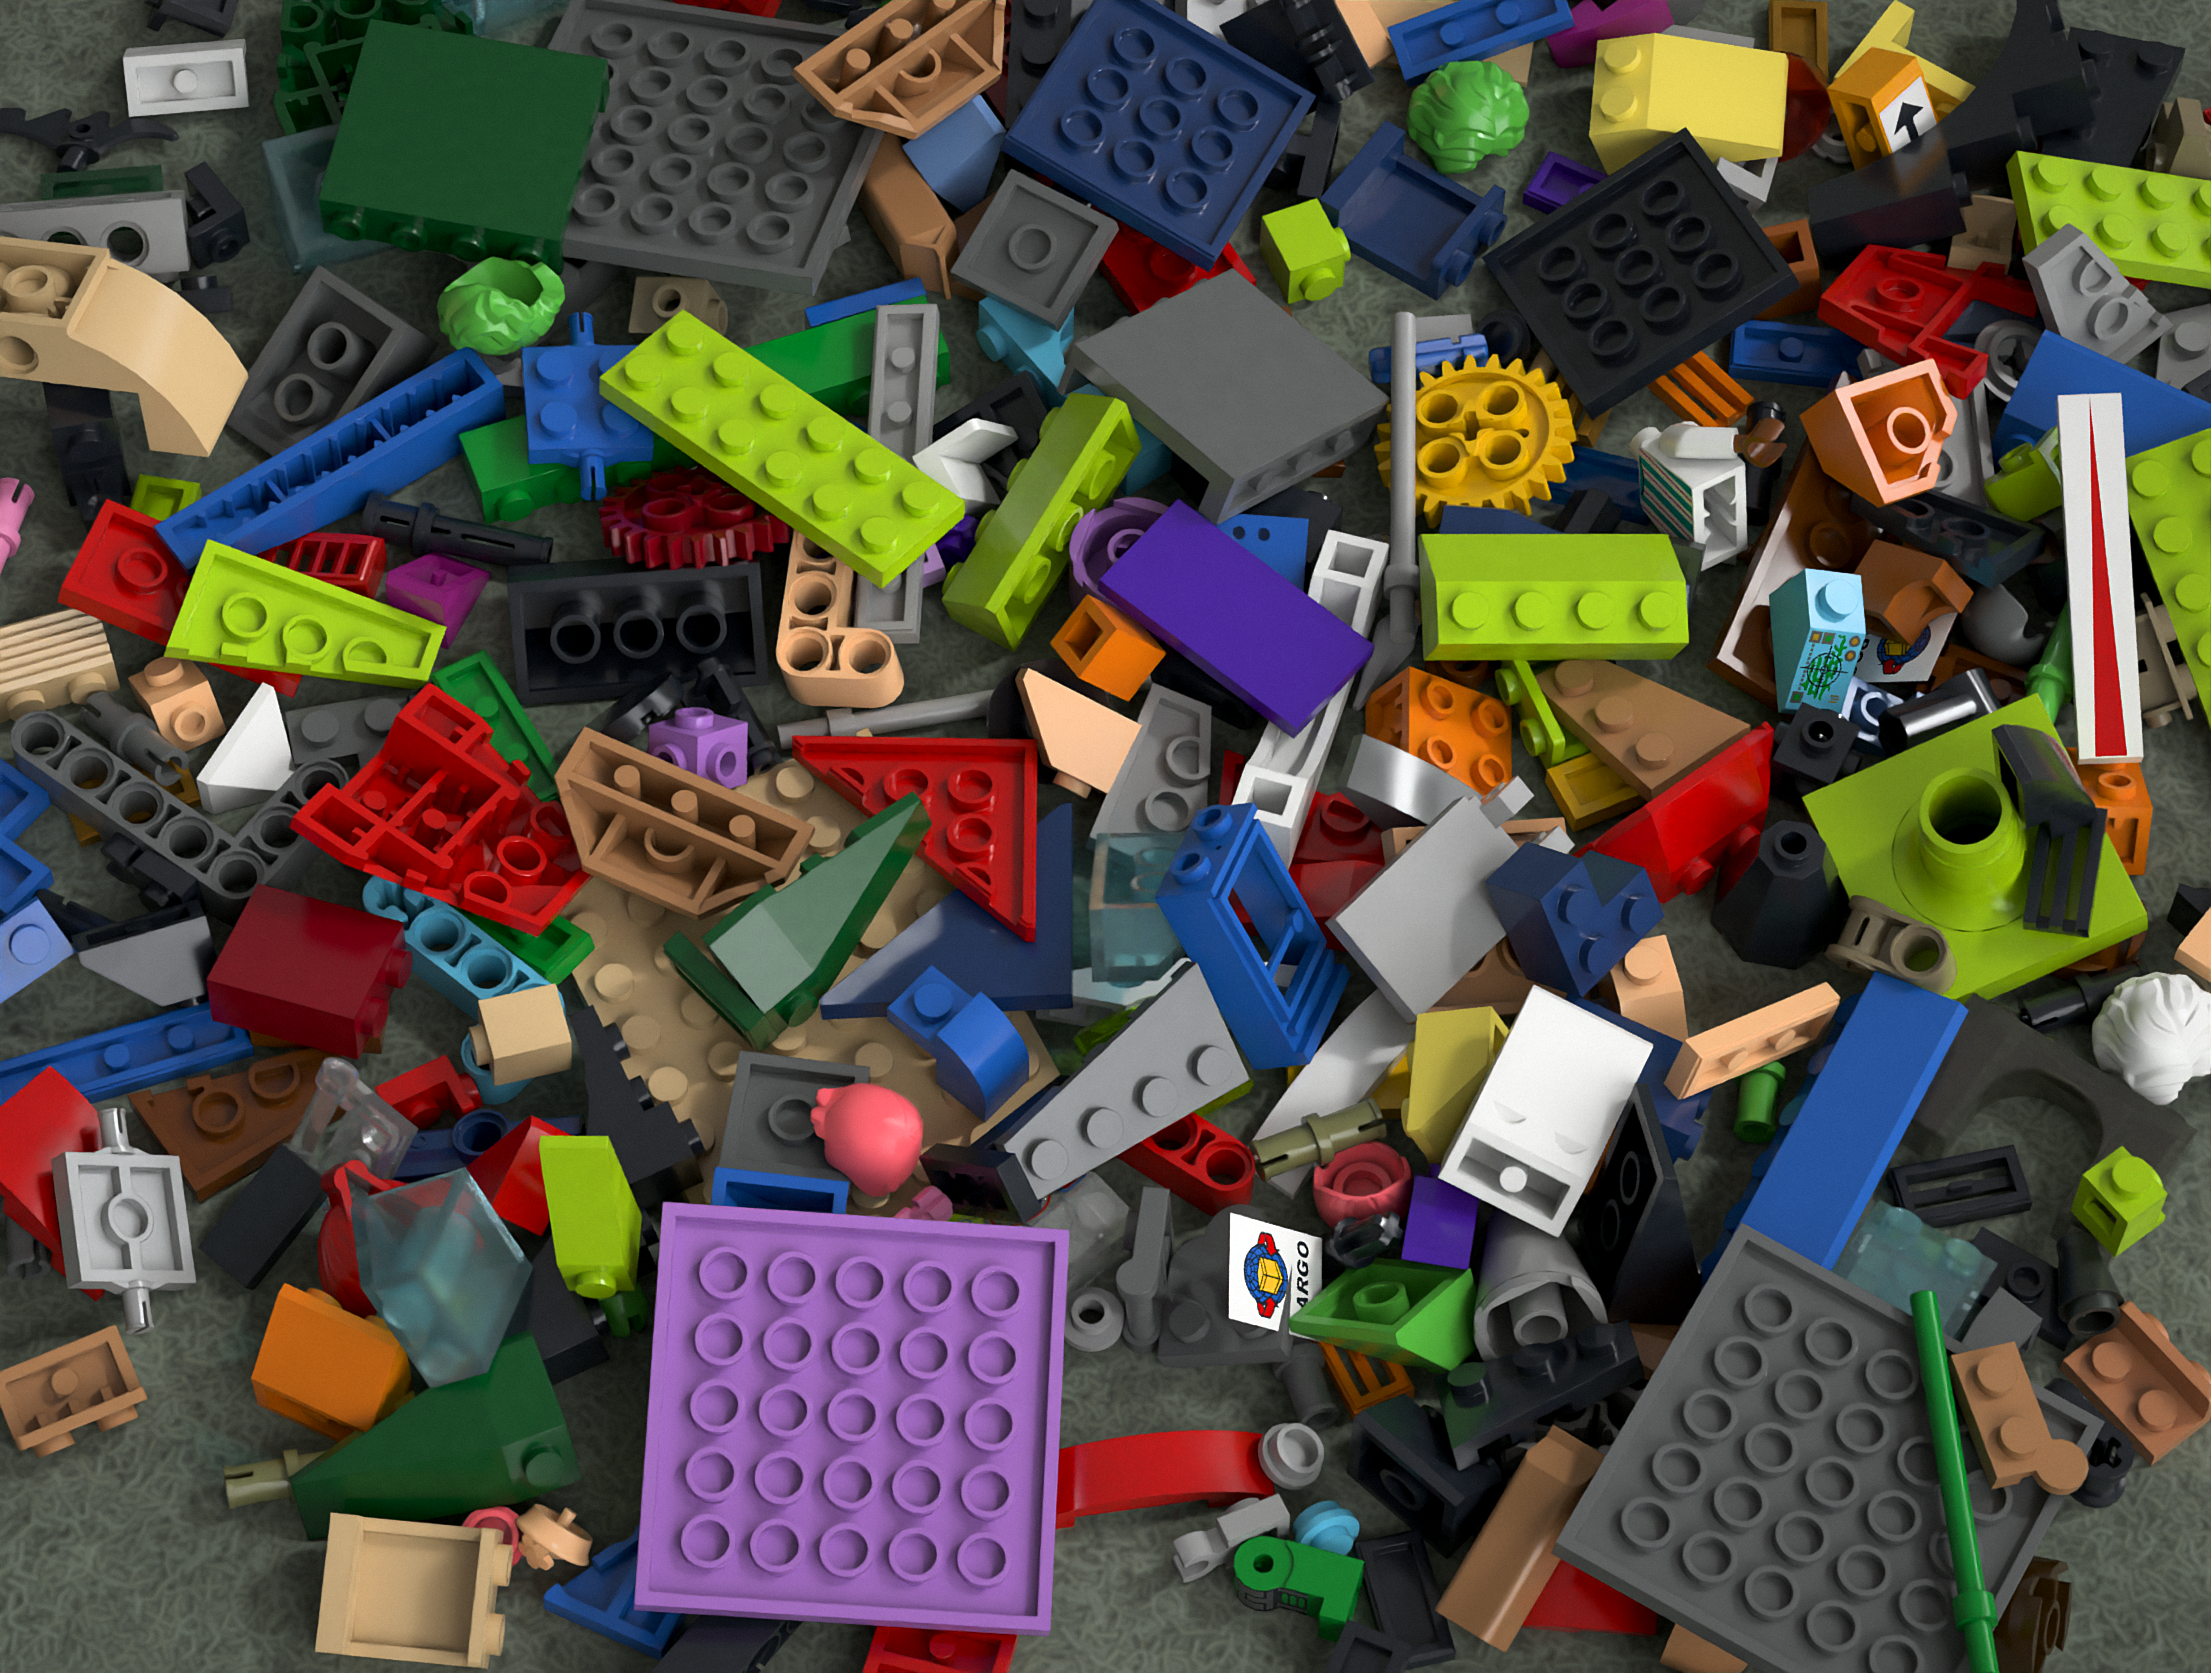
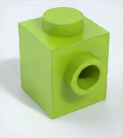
M1317 198L1264 215L1261 218L1259 250L1287 304L1303 299L1310 301L1321 300L1332 294L1336 288L1343 286L1345 262H1349L1351 258L1349 244L1340 227L1332 228Z

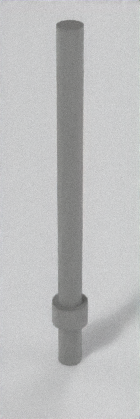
M1398 312L1391 317L1390 565L1384 570V596L1390 601V639L1400 644L1410 643L1415 639V601L1421 597L1420 569L1415 565L1416 317L1409 312Z
M1150 675L1137 691L1151 689ZM995 689L853 713L851 707L827 710L823 718L776 725L780 750L792 748V735L856 736V732L868 728L870 733L875 735L984 717L987 713L989 700ZM1105 691V693H1106L1107 696L1113 695V694H1111V693Z

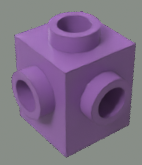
M690 707L678 709L675 711V718L649 725L647 754L728 789L747 784L748 722L716 715L712 710Z

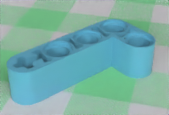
M377 876L370 878L365 885L362 895L365 912L404 923L406 950L411 951L413 954L411 971L477 1021V1025H479V1000L551 984L448 903ZM449 943L454 945L442 952L429 950L436 944ZM487 980L502 982L497 987L490 989L477 987L478 984ZM558 991L559 998H560L561 1005H562L563 1012H564V1016H565V1019H566L565 1005H564L563 997H562V994ZM469 1033L462 1042L461 1058L463 1070L472 1077L484 1104L497 1105L508 1102L534 1079L530 1078L494 1087L491 1072L479 1068L480 1066H477Z

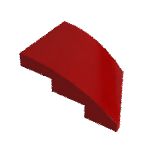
M48 1066L0 1106V1194L4 1197L3 1212L52 1251L51 1266L66 1278L51 1159L63 1152L94 1153L103 1148L99 1119L97 1118L98 1112L67 1079L53 1067ZM80 1289L95 1302L101 1299L105 1293V1289Z

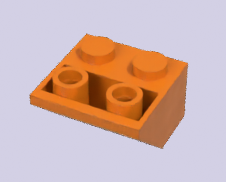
M284 1283L277 1295L251 1376L259 1406L336 1442H340L354 1431H368L396 1411L394 1405L396 1401L412 1390L415 1393L405 1341L396 1327L376 1316L370 1315L364 1320L343 1310L337 1300L321 1290L308 1288L304 1292Z

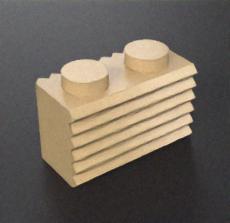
M70 607L0 627V723L9 719L17 721L26 713L45 711L46 709H52L58 705H66L70 702L87 705L89 704L86 702L88 697L96 692H112L120 689L112 653L100 619Z

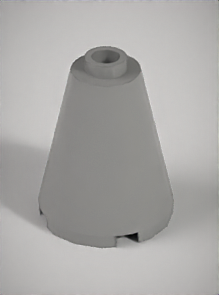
M1496 1208L1488 1219L1472 1323L1474 1341L1481 1358L1484 1361H1489L1515 1353L1520 1348L1532 1343L1546 1344L1580 1334L1586 1328L1596 1324H1608L1603 1299L1564 1233L1561 1232L1557 1238Z

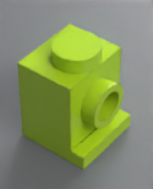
M2057 425L2050 428L2034 447L2030 442H2027L2005 454L1998 461L2002 469L1997 474L1987 478L1984 484L1985 494L1993 508L2001 512V514L2024 522L2061 506Z
M2121 1146L2082 1175L2070 1211L2115 1258L2164 1222L2166 1215L2161 1210L2168 1193L2163 1189L2161 1179L2155 1170L2144 1160L2132 1156ZM2102 1203L2117 1219L2116 1223L2098 1205Z

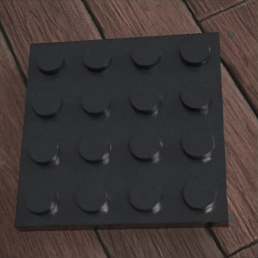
M1686 127L1482 257L1494 279L1516 311L1524 318L1534 337L1591 420L1801 287L1792 269Z

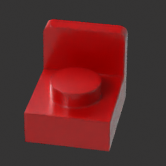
M446 1054L374 1087L379 1116L390 1135L403 1129L408 1131L422 1130L433 1124L441 1116L442 1111L448 1108L451 1109L456 1120L459 1121L470 1112L483 1107L480 1093L472 1077L466 1072L457 1075Z

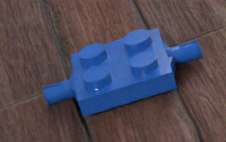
M575 312L567 318L570 345L522 347L521 349L528 464L560 463L579 468L580 496L585 500L591 501V480H593L595 501L603 499L607 494L604 467L619 462L653 460V433L651 429L599 394V377L638 345L594 344L593 316L583 312L582 332H580L579 312Z

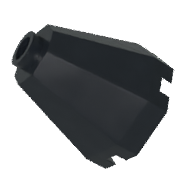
M1781 820L1760 833L1720 866L1711 924L1720 935H1722L1723 931L1732 942V949L1742 961L1797 970L1810 962V958L1822 950L1823 953L1826 952L1829 944H1837L1841 931L1846 896L1832 855L1826 843L1812 826L1806 823Z

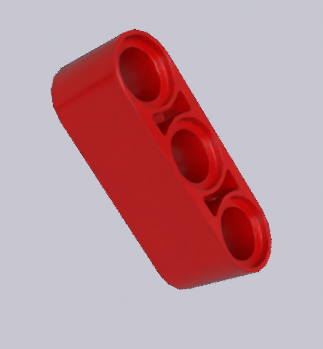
M1194 1112L1115 1156L1213 1217L1229 1206L1237 1204L1249 1205L1252 1200L1255 1159L1251 1150L1241 1141ZM1164 1140H1174L1181 1143L1184 1147L1170 1151L1164 1150L1156 1144ZM1217 1174H1229L1239 1181L1230 1185H1221L1214 1182L1211 1177Z

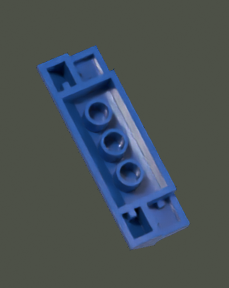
M1874 971L1863 993L1851 995L1839 1006L1834 1016L1836 1023L1823 1047L1810 1059L1807 1066L1808 1075L1797 1096L1782 1111L1779 1118L1781 1125L1768 1149L1755 1161L1751 1171L1753 1177L1740 1201L1727 1213L1723 1222L1725 1229L1712 1253L1701 1263L1702 1285L1700 1293L1741 1222L1832 1271L1969 1011L1958 1001ZM1697 1298L1690 1300V1303L1688 1305V1308L1690 1310L1693 1307Z

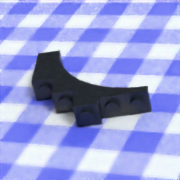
M2016 0L2017 10L2008 41L1991 71L1965 101L1933 128L1894 153L1854 172L1806 188L1811 227L1826 270L1852 263L1868 244L1906 249L1967 232L1963 208L1973 205L1971 192L2008 183L2009 178L2006 164L2016 151L2030 152L2037 150V136L2096 121L2092 96L2102 94L2096 66L2093 59L2082 62L2076 39L2066 40L2063 31L2065 30V23L2059 0Z
M591 1005L569 1015L585 1066L589 1101L586 1136L609 1137L642 1215L637 1268L638 1279L658 1270L648 1247L660 1241L645 1209L704 1182L696 1158L707 1153L691 1118L678 1123L668 1101L657 1106L654 1105L641 1075L628 1080L620 1062L630 1058L631 1055L616 1022L603 1027L594 1006ZM551 1234L544 1248L507 1291L471 1321L429 1344L425 1349L440 1380L449 1373L446 1366L465 1352L530 1329L551 1385L554 1386L609 1360V1355L600 1337L612 1332L597 1298L585 1297L576 1291L568 1290L557 1266L553 1236Z

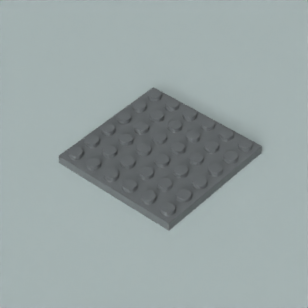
M571 0L547 49L607 59L610 95L605 113H597L562 245L563 256L814 297L885 131L833 116L792 76L795 67L846 33L848 29L656 0Z
M1741 1222L1555 1542L1551 1553L1763 1673H1970L1965 1636L1963 1632L1956 1629L1952 1599L1958 1594L1912 1316ZM1943 1333L1947 1361L1951 1355L1974 1350ZM2030 1381L2051 1438L2073 1442L2087 1456L2105 1421ZM1952 1387L1985 1590L1994 1595L1999 1622L2066 1495H2056L2047 1492L2038 1485L2033 1476L2022 1478L2019 1484L1991 1490Z

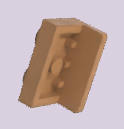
M116 1324L0 1371V1408L16 1448L20 1452L32 1447L37 1459L75 1444L70 1431L96 1420L100 1432H104L139 1417L134 1404L148 1399L143 1386L141 1387Z

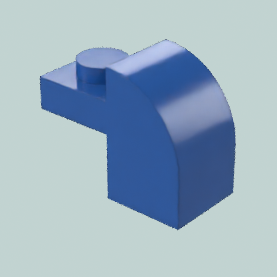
M931 965L887 1007V1020L936 1059L937 1085L985 1123L1029 1080V1055L1020 1034L1006 1015L981 991L974 998L971 997L934 966Z

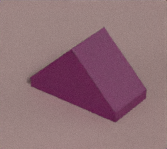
M434 551L388 572L385 582L388 604L391 607L447 627L440 647L449 650L486 586L491 572Z

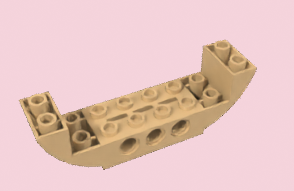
M0 236V377L138 393L149 450L209 457L248 379V373L234 350L209 320L176 292L147 274L112 259L107 248Z

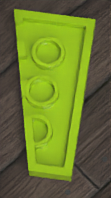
M207 539L163 657L418 690L421 686H425L428 681L447 627Z

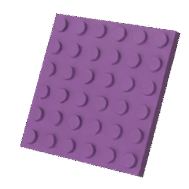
M663 1202L634 1610L1048 1637L1051 1629L1069 1230Z

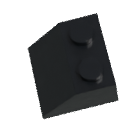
M1405 1393L1366 1408L1353 1419L1347 1474L1412 1530L1420 1528L1423 1540L1445 1559H1448L1473 1534L1474 1526L1490 1516L1504 1492L1506 1481L1502 1477L1498 1464L1481 1449H1477L1480 1461L1459 1471L1451 1448L1444 1417L1429 1405H1422L1420 1407Z

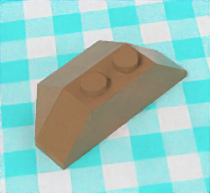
M892 0L795 67L792 76L833 116L915 140L1000 79L1002 74L1004 9L1006 0Z
M587 727L583 728L554 776L555 785L582 870L696 921L703 920L745 901L750 895L767 884H770L773 888L785 884L815 834V826Z

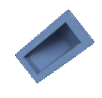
M979 94L917 139L909 140L902 148L930 188L963 213H966L984 199L1006 130Z

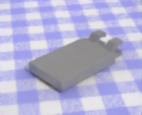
M1519 776L1513 777L1506 784L1505 782L1497 784L1481 800L1476 795H1473L1469 800L1463 796L1452 801L1325 922L1331 932L1407 1023L1417 1020V1014L1426 1013L1507 934L1485 881L1519 849L1500 826L1513 817L1534 796ZM1559 825L1553 827L1547 834L1545 831L1538 833L1530 841L1531 843L1565 854L1575 846Z

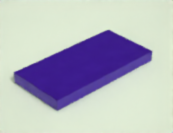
M1177 499L1098 582V592L1293 739L1297 737L1373 655L1374 644L1180 499Z

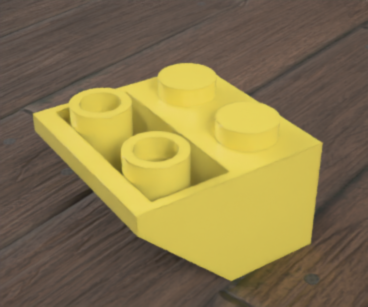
M1492 1006L1417 1014L1415 1040L1409 1041L1407 1046V1064L1411 1074L1410 1096L1405 1098L1402 1103L1401 1119L1405 1134L1415 1141L1425 1154L1429 1165L1431 1163H1442L1451 1140L1509 1032V1029Z

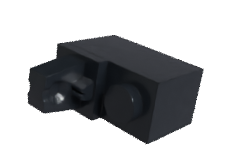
M42 382L50 428L70 507L77 505L86 531L89 534L106 499L124 506V496L132 495L111 393L108 389Z

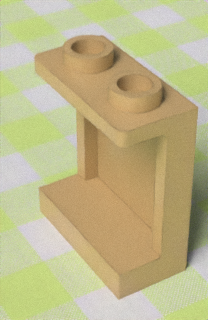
M331 1513L315 1652L488 1669L490 1655L500 1656L503 1648L505 1614L495 1613L498 1586H508L510 1582L513 1546L502 1544L504 1531L493 1528H472Z

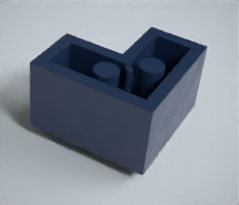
M1526 841L1485 881L1526 979L1580 998L1664 917L1645 867L1592 850H1588L1581 858Z

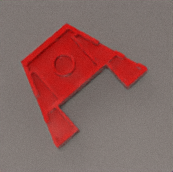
M1868 244L1822 294L1817 318L1867 347L1874 349L1902 367L1933 358L1948 393L1955 398L1965 400L1985 377L1989 354L1941 339L1974 300H1980L2031 318H2035L2040 312L2031 283L2029 281L2013 279V276L2004 275L2005 264L1983 261L1976 270L1945 266L1946 255Z

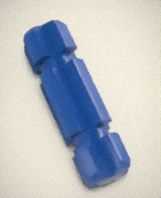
M1480 333L1458 336L1459 342L1451 343L1450 337L1416 342V379L1420 378L1419 373L1422 371L1431 376L1443 375L1442 362L1446 360L1454 369L1458 366H1462V369H1464L1467 355H1473L1477 367H1485L1489 354L1484 335ZM1391 345L1373 348L1369 351L1368 367L1373 383L1383 384L1391 382Z

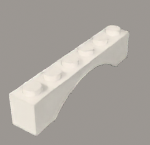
M1328 529L1308 591L1309 597L1366 639H1368L1384 592V570L1387 567L1389 544ZM1355 675L1295 739L1269 721L1258 747L1245 765L1232 805L1254 802L1258 809L1254 819H1259L1287 870H1289Z

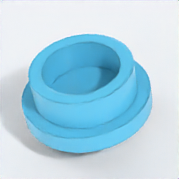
M1322 1501L1308 1507L1297 1517L1293 1524L1294 1542L1346 1555L1351 1550L1353 1542L1358 1536L1360 1526L1350 1510L1342 1508L1335 1501Z

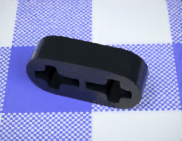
M1169 644L1165 645L1163 648L1166 652L1165 656L1150 674L1155 684L1211 706V716L1238 729L1246 730L1252 728L1260 715L1259 712Z

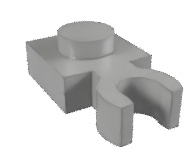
M1279 1493L1261 1501L1258 1498H1247L1235 1503L1224 1512L1223 1516L1217 1518L1215 1528L1207 1531L1191 1532L1173 1541V1547L1177 1555L1172 1556V1561L1183 1583L1196 1580L1223 1563L1226 1569L1233 1567L1237 1550L1248 1539L1268 1536L1285 1541L1289 1540L1290 1514Z

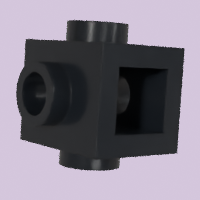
M1802 702L1793 721L1788 723L1781 720L1774 732L1769 794L1804 809L1803 796L1857 773L1864 754L1854 751L1861 726L1847 721L1844 716L1836 711L1819 709Z

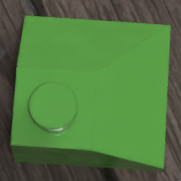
M1376 1257L1371 1265L1361 1270L1347 1269L1289 1318L1288 1324L1290 1331L1299 1335L1391 1363L1422 1367L1432 1373H1445L1463 1364L1465 1359L1477 1349L1472 1331L1477 1292L1471 1268L1466 1270L1429 1263Z

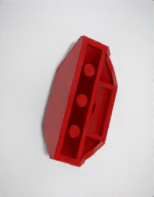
M1766 721L1736 743L1607 830L1602 836L1573 853L1572 856L1581 858L1588 850H1592L1645 867L1659 903H1667L1682 891L1686 895L1695 894L1711 880L1715 873V868L1726 862L1763 832L1769 801L1774 729Z

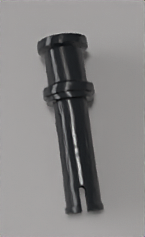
M372 491L368 497L360 535L383 538L385 544L411 549L412 556L421 558L432 553V551L505 567L550 563L554 545L553 537H541L494 525L440 515V508L435 507L433 503L423 502L420 507L385 500L383 493ZM387 522H393V523H397V524H402V525H406V526H408V527H404V526H400V525H395V524H390V523H387ZM438 532L450 534V536L440 535ZM466 539L478 540V541L487 542V543H492V544L501 545V546H505V547H510V548H514V549H513V550H509V549H505V548H500V547H495V546H491V545H486V544H481V543H477V542L468 541V540H466Z

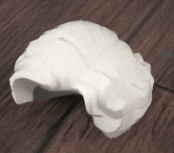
M2154 972L2143 977H2132L2115 987L2114 993L2104 1001L2101 1012L2093 1022L2092 1049L2098 1066L2103 1072L2109 1074L2117 1085L2130 1092L2139 1107L2154 1108L2167 1105L2178 1098V1091L2182 1089L2184 1082L2188 1081L2191 1077H2203L2211 1074V993L2202 990L2187 975H2170Z

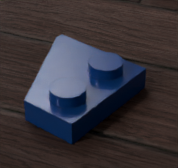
M638 1525L635 1527V1531L630 1538L623 1542L613 1543L592 1558L593 1565L563 1587L556 1583L549 1588L543 1597L544 1609L661 1661L667 1654L688 1614L634 1610L639 1539Z

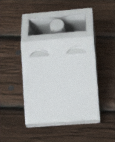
M1533 984L1444 1154L1438 1178L1558 1238L1598 1163L1632 1089L1653 1049V1044Z

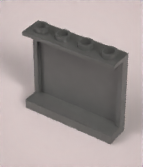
M1233 268L1209 280L1203 278L1197 281L1190 289L1171 298L1163 297L1151 308L1132 317L1124 316L1111 327L1093 336L1085 335L1077 339L1065 354L1064 364L1066 367L1057 388V392L1065 396L1092 382L1108 397H1114L1126 403L1129 413L1133 418L1209 481L1198 511L1215 526L1370 445L1377 432V425L1381 423L1391 399Z

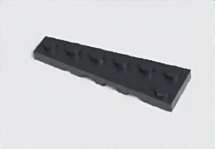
M2070 27L2067 41L2076 39L2082 62L2093 59L2098 73L2102 94L2092 96L2096 121L2046 134L2041 154L2133 169L2135 158L2140 148L2144 147L2151 133L2152 124L2163 102H2166L2181 72L2186 48L2166 45L2157 41H2145L2108 34L2098 30ZM2022 238L2013 279L2029 281L2022 258L2025 257Z

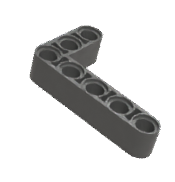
M49 711L26 713L15 722L10 735L16 769L48 792L51 804L67 815L68 812L74 814L87 825L93 827L104 841L107 842L116 832H119L131 839L143 852L149 847L198 878L208 913L232 927H235L258 883L289 891L324 853L322 849L289 828L293 816L328 782L339 790L349 782L346 771L339 763L329 759L307 761L287 779L238 834L232 837L56 714ZM37 748H54L51 752L47 754H31V752ZM91 779L105 781L94 789L78 787L80 783ZM138 812H149L150 815H153L151 820L142 824H132L126 821L127 818ZM279 839H289L294 842L284 848L269 846L273 841ZM189 849L203 852L199 856L190 859L177 856ZM237 884L253 886L247 892L240 894L227 891L230 887Z

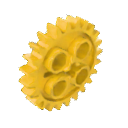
M1492 354L1485 367H1477L1473 355H1467L1464 369L1455 371L1447 360L1443 361V376L1437 379L1424 371L1419 373L1423 387L1419 391L1416 390L1415 517L1424 512L1428 527L1434 529L1442 520L1445 504L1507 508L1510 510L1516 508L1522 514L1530 516L1532 514L1529 504L1531 497L1534 496L1545 501H1549L1552 498L1547 481L1555 483L1565 482L1566 476L1562 464L1574 462L1575 457L1571 443L1577 441L1568 401L1561 398L1556 382L1546 384L1540 368H1536L1526 375L1522 360L1518 358L1506 369H1502L1498 354ZM1388 404L1386 412L1390 423L1377 425V432L1381 443L1375 445L1374 450L1379 463L1378 470L1383 485L1388 487L1390 492L1391 404Z

